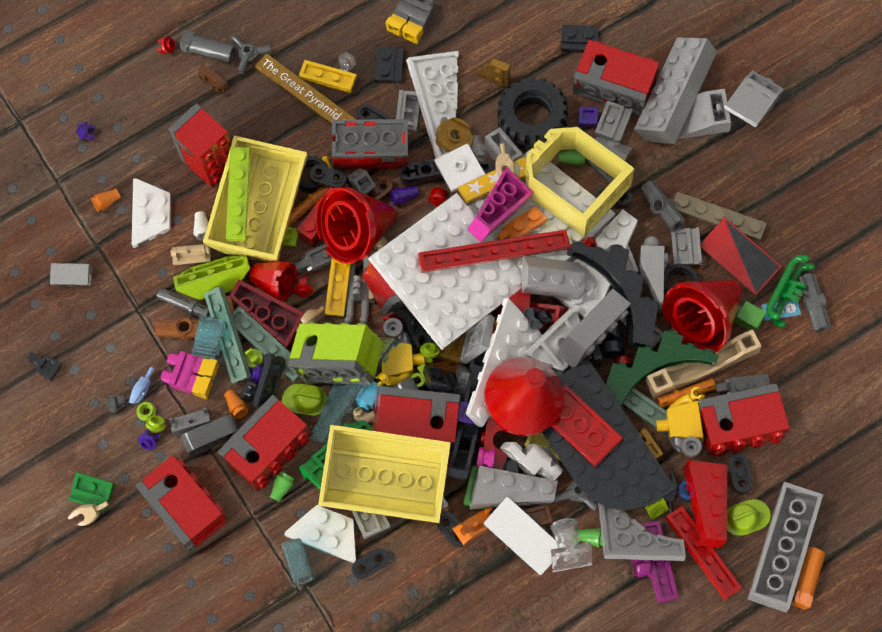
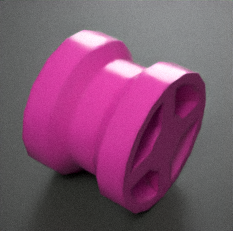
M480 447L477 467L487 466L493 468L496 450L491 449L489 451Z

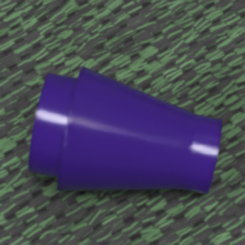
M416 186L394 188L393 191H390V198L394 206H401L419 196Z

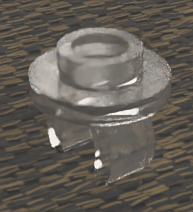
M344 52L338 58L341 66L340 70L348 71L356 65V60L350 53Z

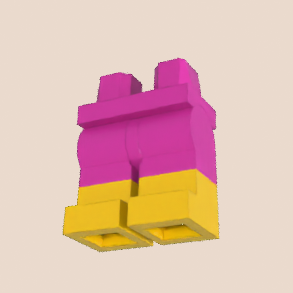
M182 351L179 354L169 353L167 364L175 367L173 372L164 369L161 380L170 384L172 389L207 400L213 385L212 381L214 382L219 368L218 361L186 354V352Z

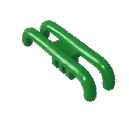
M797 255L790 260L767 304V315L772 318L774 325L779 328L786 326V322L780 320V314L787 301L798 303L800 300L798 296H802V290H805L807 286L802 282H797L800 275L806 270L812 271L815 269L813 263H803L794 270L798 263L810 260L808 255Z

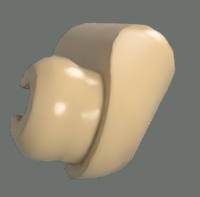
M357 407L353 410V417L356 421L365 420L370 424L373 422L374 410L368 413L363 411L362 408Z

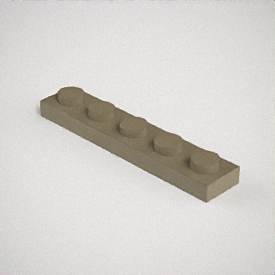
M677 192L674 198L675 208L681 215L715 227L725 217L749 239L758 242L761 240L766 222Z

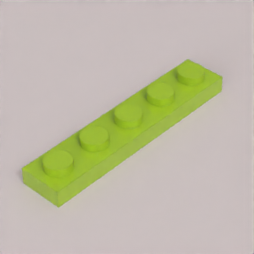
M230 147L226 224L227 241H246L250 148Z

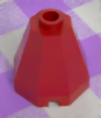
M286 261L256 263L249 270L250 282L268 295L286 302L294 293L292 284L297 282V267L295 264Z

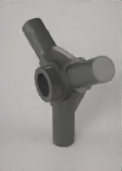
M236 35L231 38V41L239 48L238 52L241 62L237 72L240 74H244L248 62L254 60L258 54L271 52L270 45L256 47L248 43L244 44Z
M575 481L567 488V491L555 494V503L570 499L576 502L583 501L593 511L598 507L595 501L591 500L580 490Z

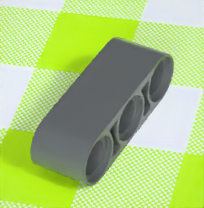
M230 414L184 433L181 439L187 454L195 455L228 441L239 428L234 416Z

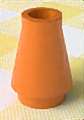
M115 188L95 194L91 201L97 211H104L121 197Z
M234 390L227 391L224 397L230 414L235 419L246 416L248 405Z

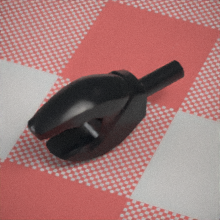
M670 471V477L676 490L663 498L668 504L669 514L673 512L672 501H676L679 491L678 480L673 471Z

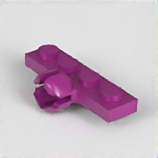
M660 521L641 524L645 527V531L655 536L658 534L663 536ZM631 559V565L636 566V569H633L635 576H648L652 579L657 603L679 599L669 560Z

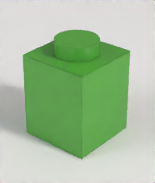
M746 301L743 306H738L734 323L748 331L753 329L754 333H756L767 312Z

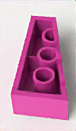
M506 167L467 230L479 242H482L520 210L534 192Z

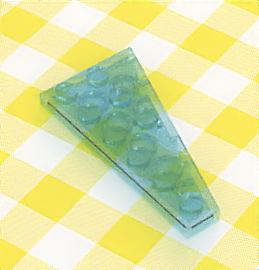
M379 337L384 344L377 368L382 362L385 363L389 358L387 354L391 348H396L399 344L397 340ZM334 384L313 428L310 439L315 442L328 443L330 425H341L340 420L346 412L350 413L354 400L357 397L360 399L369 385Z

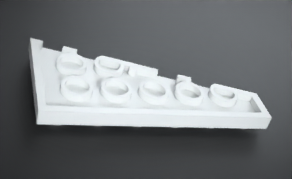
M459 51L409 57L407 59V65L435 158L447 154L435 142L437 127L443 120L456 117L458 91L457 58ZM455 133L450 134L453 139H456Z
M622 210L595 239L597 247H602L605 251L610 245L619 244L626 249L637 226V219ZM577 259L575 262L580 263L585 273V291L579 299L555 298L569 309L573 305H578V316L584 319L608 294L611 285L593 267Z
M509 298L503 299V309L501 315H498L496 321L498 324L495 333L491 336L489 347L483 360L485 364L482 372H479L477 378L479 382L476 391L472 393L466 415L478 427H483L490 417L484 403V389L492 371L506 360L526 357L523 353L542 336L538 330L530 327V321Z

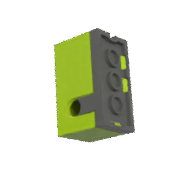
M313 322L299 324L287 366L306 383L372 385L384 342L363 323H358L357 325L341 323L340 325L332 323L316 324Z

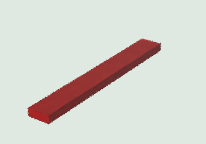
M565 229L419 252L417 255L421 273L567 250L570 243Z

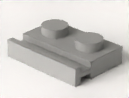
M607 101L595 130V136L620 143L633 109H627L625 106Z
M699 227L695 229H678L675 232L671 231L674 264L702 265Z
M352 511L364 540L383 532L385 529L391 528L386 515Z

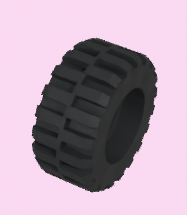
M530 77V80H525V78L519 79V83L513 82L510 84V89L506 88L503 91V96L499 98L497 107L498 127L504 131L518 149L521 147L524 148V151H528L531 148L534 149V144L538 140L543 143L548 140L544 136L550 129L567 127V99L563 96L560 88L555 89L556 85L552 82L546 83V79L540 78V80H535V77ZM526 104H539L549 111L550 117L541 124L527 125L519 121L515 113Z

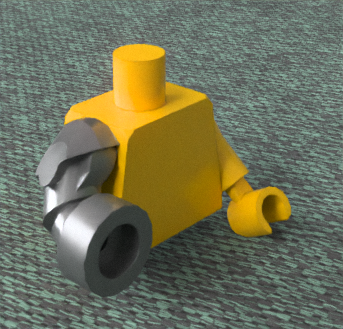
M390 318L384 323L383 329L385 335L388 338H392L393 342H384L381 351L382 373L375 377L376 379H381L377 386H396L414 374L413 366L425 365L424 357L421 354H413V343L409 334L403 331L401 321L396 318Z
M694 387L691 393L680 397L671 404L666 411V420L655 421L656 431H668L672 447L690 458L698 456L702 448L703 432L698 401H695V399L702 400L705 398L703 394L697 395L698 391L702 390L700 387Z

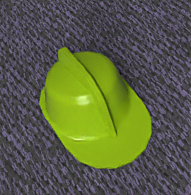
M293 384L284 391L282 403L293 413L316 416L326 409L328 397L326 392L317 386Z
M756 499L735 504L727 509V530L737 536L761 530L770 521V510L764 502Z

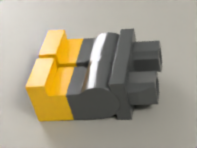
M401 0L392 16L385 22L387 31L400 37L403 35L404 39L418 45L433 17L435 0H424L423 3L418 0Z

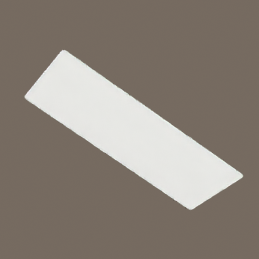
M508 497L503 500L484 522L487 528L539 575H542L564 550L556 540Z

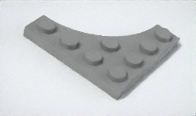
M598 503L604 559L685 560L686 554L683 539L669 538L659 534L655 536L645 531V527L635 519L632 520L625 510L607 508Z

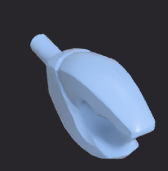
M150 367L146 376H141L134 385L129 400L130 403H139L146 396L151 384L149 378L154 371L153 367Z

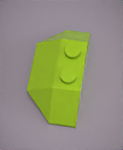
M246 255L227 256L191 267L180 275L174 276L175 289L198 300L205 299L204 293L217 287H223L224 292L228 293L234 289L238 280H243L250 267Z

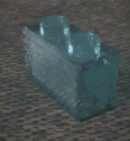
M200 315L192 355L214 360L215 355H220L222 344H219L218 341L220 336L224 337L226 325H222V319Z
M296 538L282 543L294 584L300 585L312 581L314 577L302 540Z

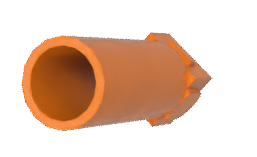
M813 547L807 548L791 605L804 610L811 607L826 555L824 551Z

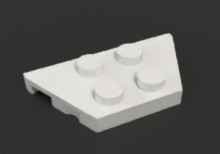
M133 179L132 247L136 248L139 246L138 244L148 239L150 241L159 234H164L171 230V194L141 180Z
M573 305L523 354L526 357L539 360L557 371H563L569 364L561 359L557 352L567 335L580 323L577 312L579 310L578 305Z
M316 505L284 534L288 538L351 563L356 561L354 520Z

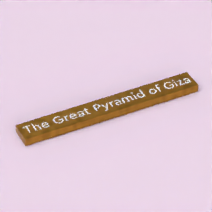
M267 53L255 65L256 70L330 125H332V120H356Z

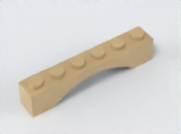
M752 329L734 337L715 353L719 355L716 366L701 363H683L664 368L648 375L646 385L655 400L657 397L669 394L675 389L678 390L759 354L762 346Z

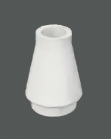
M197 212L194 215L193 235L197 240L203 241L208 227V220L205 212Z

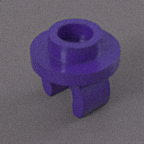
M83 121L82 124L78 125L76 134L79 135L81 140L84 137L87 140H93L95 135L89 134L88 130L94 131L96 126H87V122Z
M256 364L255 368L251 369V379H254L255 383H259L264 366L260 367V364Z
M147 429L138 438L140 446L145 450H154L159 440V433L152 437L150 430Z

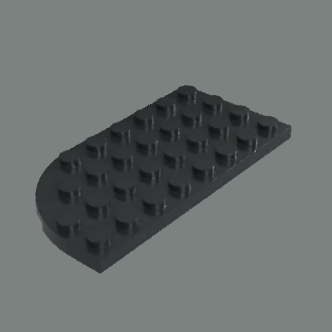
M588 358L558 377L562 388L567 385L623 437V440L594 467L552 426L542 432L577 486L586 496L607 508L637 510L655 504L676 490V487Z

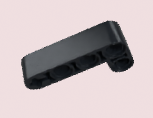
M434 159L406 164L399 170L400 181L406 187L445 181ZM425 170L430 171L429 174H423L422 172Z

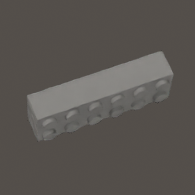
M677 37L634 128L644 141L676 143L717 53L707 38Z
M787 482L783 483L747 600L783 612L789 610L823 494Z

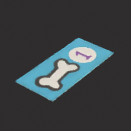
M787 301L780 314V318L801 315L799 304ZM767 304L762 305V309L765 312ZM766 313L765 321L772 320Z

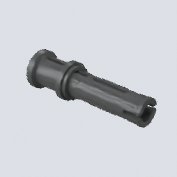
M163 287L159 289L157 299L187 311L190 316L195 315L203 319V321L211 319L208 307L200 304L198 300L186 299Z

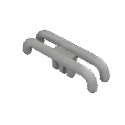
M370 254L363 259V274L366 271L365 268L370 265L368 260ZM355 262L350 264L346 317L344 319L345 323L350 325L353 322L354 301H362L360 323L367 324L369 317V287L364 279L362 282L361 276H355Z

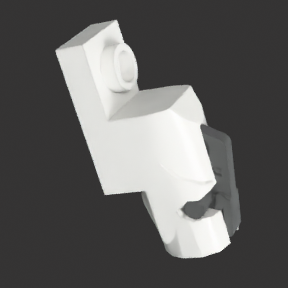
M505 442L500 447L511 460H515L518 463L519 468L526 475L538 474L544 479L555 480L563 471L562 466L547 446L540 447L536 444H529L523 450L516 442Z

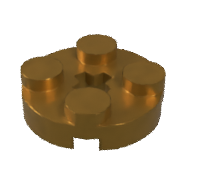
M456 117L445 119L437 127L435 142L442 150L449 153L467 143L470 147L473 141V134H471L470 127L464 120ZM456 133L458 139H453L450 134Z

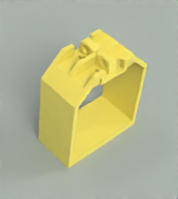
M578 127L550 129L544 136L548 140L545 143L538 140L534 144V149L532 148L526 154V186L534 192L530 197L533 201L584 238L631 187L634 168ZM575 149L614 178L610 185L584 213H581L535 179V176L547 166L560 150Z

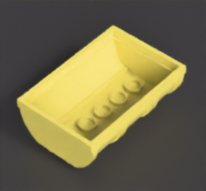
M234 136L231 147L250 148L246 241L226 240L229 151L203 243L222 253L232 256L246 255L247 259L261 263L278 261L308 154L307 152Z
M330 425L318 506L439 523L451 442Z

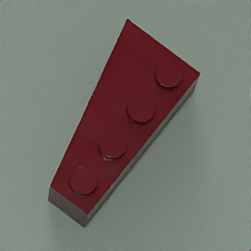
M238 280L230 294L232 300L291 351L297 334L296 330L299 324L302 323L301 318L305 313Z

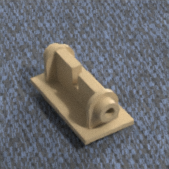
M202 244L172 247L171 257H173V265L211 262L210 246Z

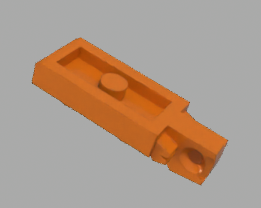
M534 206L506 224L502 231L497 234V240L527 236L546 224L547 218L537 206Z

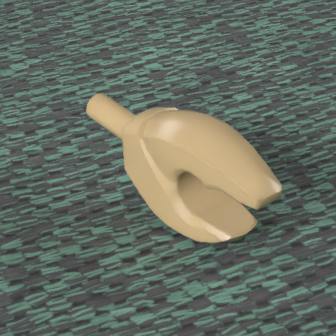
M502 143L500 144L501 154L498 155L495 163L496 172L500 176L502 170L508 167L515 174V164L510 155L506 154L505 144Z
M322 306L318 310H308L301 318V324L316 323L325 308Z
M106 501L98 506L96 504L81 505L71 512L68 519L83 514L85 519L77 525H89L100 515L99 510L109 506V503Z

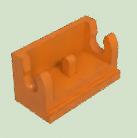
M492 507L478 512L452 528L463 545L489 530L484 525V522L489 518Z

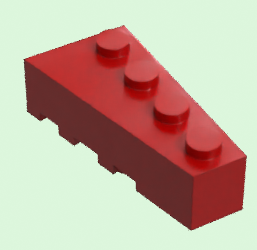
M688 460L682 470L687 481L686 487L691 498V508L696 519L695 524L700 545L721 548L727 541V465Z

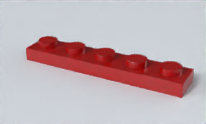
M683 506L665 517L679 539L684 540V546L724 601L742 589L713 547L700 545L696 524Z

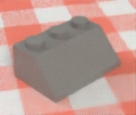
M523 256L522 293L579 299L585 291V273L579 262Z

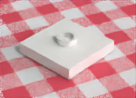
M468 143L434 159L451 193L458 190V186L485 175Z

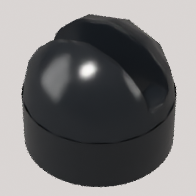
M508 460L504 463L503 470L518 473L519 465L515 460Z

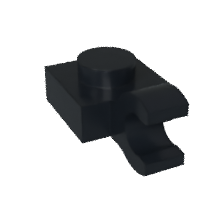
M30 352L27 356L29 362L36 365L34 370L50 381L53 380L62 367L61 363L46 354L43 358H40L33 352Z

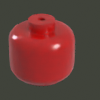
M435 187L431 189L428 201L433 206L438 207L447 201L448 193L443 188Z

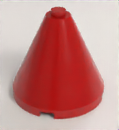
M350 187L330 189L326 196L321 197L316 209L315 222L318 237L324 240L328 247L325 248V251L336 261L345 264L361 261L369 255L394 224L397 218L396 210L391 205Z
M735 280L678 283L668 290L664 296L662 305L664 320H669L673 330L683 336L681 344L691 343L696 345L697 349L704 350L706 348L718 352L729 341L742 295V288Z
M529 357L512 358L498 365L490 374L484 389V403L488 414L492 416L496 421V425L501 429L518 436L536 435L550 427L560 415L564 402L563 388L556 373L545 363Z

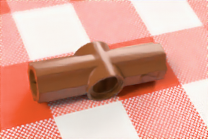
M180 318L179 320L157 319L155 322L156 337H179L183 340L191 338L213 339L215 328L212 321H193L188 318ZM184 326H189L186 332H181Z

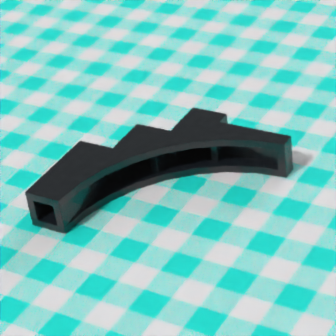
M573 242L568 247L566 255L581 260L593 267L605 277L616 292L631 303L627 309L629 313L626 316L628 329L627 346L636 349L638 347L643 348V346L651 347L659 302L653 301L650 297L640 298L644 276L639 275L636 271H626L629 249H625L619 244H613L604 251L602 247H589L583 242Z
M474 358L471 361L470 376L464 398L466 403L470 402L473 391H476L479 382L477 378L479 372L483 370L484 359ZM460 422L447 475L455 479H467L474 463L477 439L481 427Z

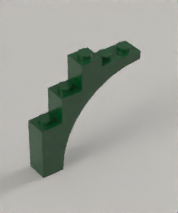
M664 330L658 352H655L653 348L648 346L638 347L632 369L628 368L629 365L622 362L613 363L606 386L620 407H622L630 392L643 379L655 371L683 363H701L716 366L719 355L715 354L716 352L711 349H697V346L691 343L681 344L683 336L679 332Z

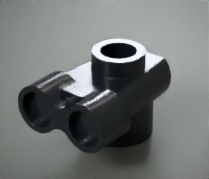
M527 308L524 311V316L529 319L532 329L540 330L547 327L553 321L552 315L546 308L538 312L532 308Z

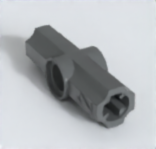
M653 180L644 183L641 187V193L650 203L651 211L658 214L671 231L675 232L682 228L685 224V219L675 208L674 200L667 198Z
M804 274L799 277L798 281L807 285L805 290H802L805 312L809 313L814 332H825L831 328L826 311L825 296L820 292L815 274Z

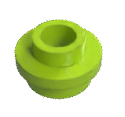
M143 402L137 408V416L142 421H147L149 417L156 415V408L150 402ZM149 409L150 413L148 415H144V411Z
M151 416L146 421V427L151 432H161L165 429V420L160 416Z

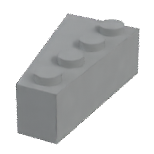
M612 289L567 335L557 355L572 368L576 367L586 356L593 352L597 344L602 343L608 332L611 333L616 328L619 319L621 321L625 319L629 313L627 309L631 303Z
M479 466L475 473L470 509L495 508L506 497L510 498L517 506H540L547 503L551 505L555 500L557 481Z

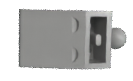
M752 70L726 103L724 109L752 126L757 127L774 108L784 89L776 85L772 79L765 78Z
M725 89L706 91L697 95L677 139L730 132L731 120L729 114L731 112L724 109L727 103Z
M649 236L640 248L638 270L639 275L644 276L642 285L648 297L652 298L653 301L659 302L657 313L661 314L664 299V271L668 262V253H664V246H659V241L656 237Z

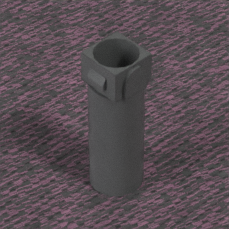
M188 30L184 31L179 41L181 51L190 54L193 52L228 63L232 62L235 55L234 45L202 37Z

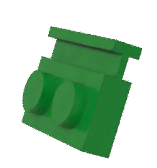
M76 472L71 495L68 500L84 505L96 504V506L106 501L109 503L115 483ZM108 506L105 507V508H103V509H101V510L107 511V510H108Z

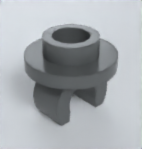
M111 393L105 399L107 410L110 409L112 413L116 412V408L124 407V403H126L124 395L114 397Z

